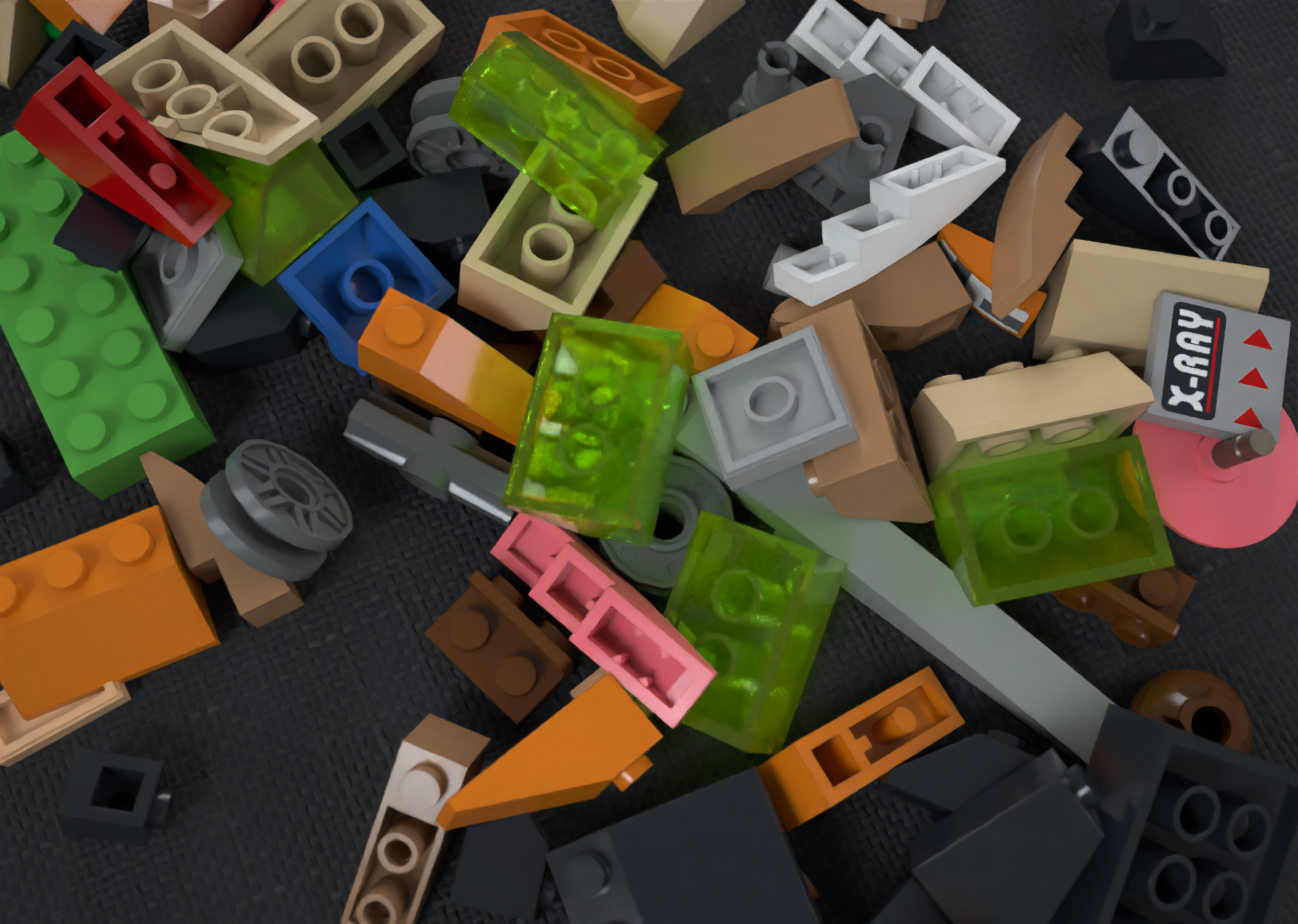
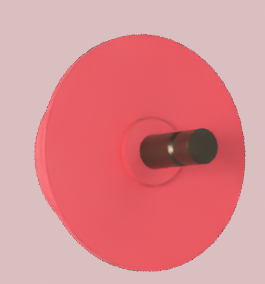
M1283 407L1281 411L1279 440L1276 445L1273 435L1268 430L1262 428L1229 440H1223L1138 420V418L1135 421L1126 457L1127 476L1131 489L1140 505L1150 516L1168 526L1178 535L1199 545L1211 548L1233 549L1258 543L1275 533L1293 512L1298 501V435Z

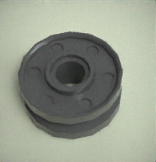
M452 77L427 84L417 91L412 101L410 117L413 127L407 137L406 153L409 163L425 177L479 165L485 192L510 189L534 152L532 142L537 136V110L524 95L504 84L482 78Z
M264 439L245 440L226 460V470H220L201 490L200 508L208 527L220 542L245 564L273 578L291 582L309 579L327 558V551L335 550L353 529L352 513L342 493L327 475L303 456L283 445Z
M671 454L643 457L620 470L604 490L597 514V534L602 559L641 595L659 600L687 596L708 584L724 563L735 526L731 498L717 476L694 460ZM666 515L678 521L682 532L674 539L662 540L650 533L647 524L656 516Z

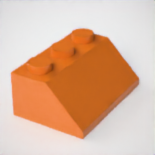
M544 9L489 17L467 77L482 78L504 84L524 95L537 110V133L544 137L549 129L621 165L631 162L639 156L678 103L684 91L678 85Z
M158 505L0 566V682L22 719L26 721L105 690L103 684L113 681L115 683L118 681L123 684L220 644L199 577L189 570L164 512Z

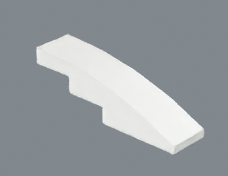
M816 0L786 41V43L829 76L841 78L843 84L872 73H877L916 104L909 126L951 149L964 144L997 156L1021 120L933 45L921 55L878 18L868 28L835 0Z
M963 144L871 179L869 204L822 221V245L773 264L775 287L813 307L865 282L913 252L958 217L1005 172L1006 160Z

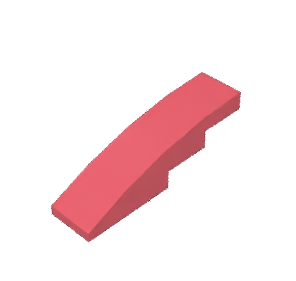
M537 501L526 502L490 551L491 554L532 588L528 594L573 632L569 638L573 644L607 673L609 672L615 680L671 728L674 729L680 724L718 675V672L686 638L628 581Z

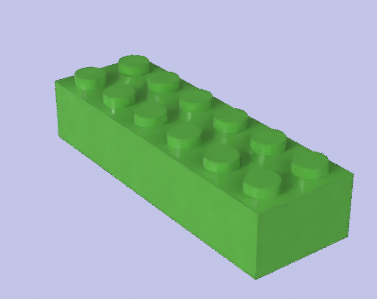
M14 130L0 137V325L72 478L100 500H104L148 477L140 461V456L152 451L166 460L176 463L217 442L171 350L163 349L161 343H159L139 287L127 263L115 273L106 268L87 265L81 262L74 253L53 244L55 235L86 190V187L66 176L17 130Z

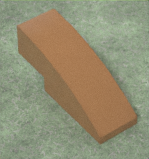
M833 77L775 100L722 125L666 158V163L682 215L716 214L756 189H773L859 138L860 135L841 78Z
M152 451L139 457L189 570L207 584L223 577L240 616L256 628H259L305 605L293 582L270 577L250 567L220 542L208 527L200 508L201 490L205 484L183 468Z

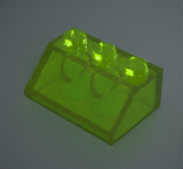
M521 31L500 32L464 71L448 114L460 126L601 232L604 231L669 146L666 141Z
M308 139L271 166L204 147H199L196 150L195 167L234 203L224 213V216L245 260L238 271L262 287L359 204L315 142Z
M552 312L501 504L506 508L585 536L650 548L694 364V358L682 332Z
M1138 434L942 474L927 486L936 519L933 521L941 552L973 608L1175 566Z
M701 510L663 616L718 672V675L681 723L746 752L769 754L781 752L849 563ZM633 697V701L646 706L638 698Z

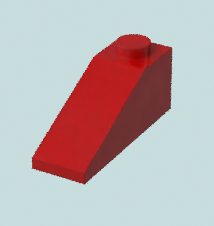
M79 56L32 96L13 126L66 176L189 249L234 204Z

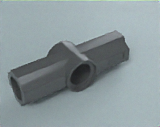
M371 391L366 397L360 398L348 417L347 428L343 434L348 443L362 449L374 458L399 469L400 474L406 480L433 497L443 501H449L452 497L506 527H509L526 502L531 501L534 489L538 483L536 476L481 448V444L476 438L450 421L439 417H433L429 421L374 391Z

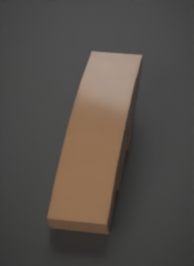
M1066 112L1027 150L1009 183L997 221L991 262L992 313L1000 320L1004 319L1043 285L1083 219L1064 202L1083 173L1065 157L1083 129Z

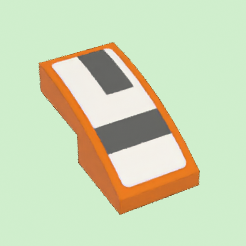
M950 222L940 230L936 241L973 301L971 307L1002 329L1022 339L1037 317L1048 294L1037 289L1004 319L1000 320L992 313L991 262L994 243Z

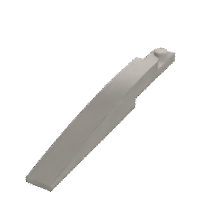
M621 332L590 367L584 366L581 363L575 370V382L597 399L618 398L622 410L627 414L635 427L673 455L694 460L716 475L731 498L775 529L774 538L1082 766L1087 767L1109 703L1116 704L1005 612L890 521L841 517L826 496L816 498L805 475L803 462L731 491L724 479L694 385Z

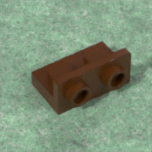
M1083 512L1073 521L1039 580L1054 589V597L1063 605L1082 613L1090 611L1112 625L1111 631L1122 641L1138 648L1149 647L1153 650L1176 638L1181 626L1175 621L1197 582L1194 578Z
M476 570L468 578L471 587L424 634L520 728L574 672L573 662L566 655L573 646L546 619L537 627L519 609L526 603L525 599L502 576L497 575L490 582L479 570Z

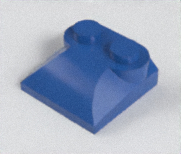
M371 197L365 200L276 278V281L327 338L333 355L345 365L354 367L363 377L368 372L360 369L358 365V341L389 287L434 310H437L456 292L453 286Z

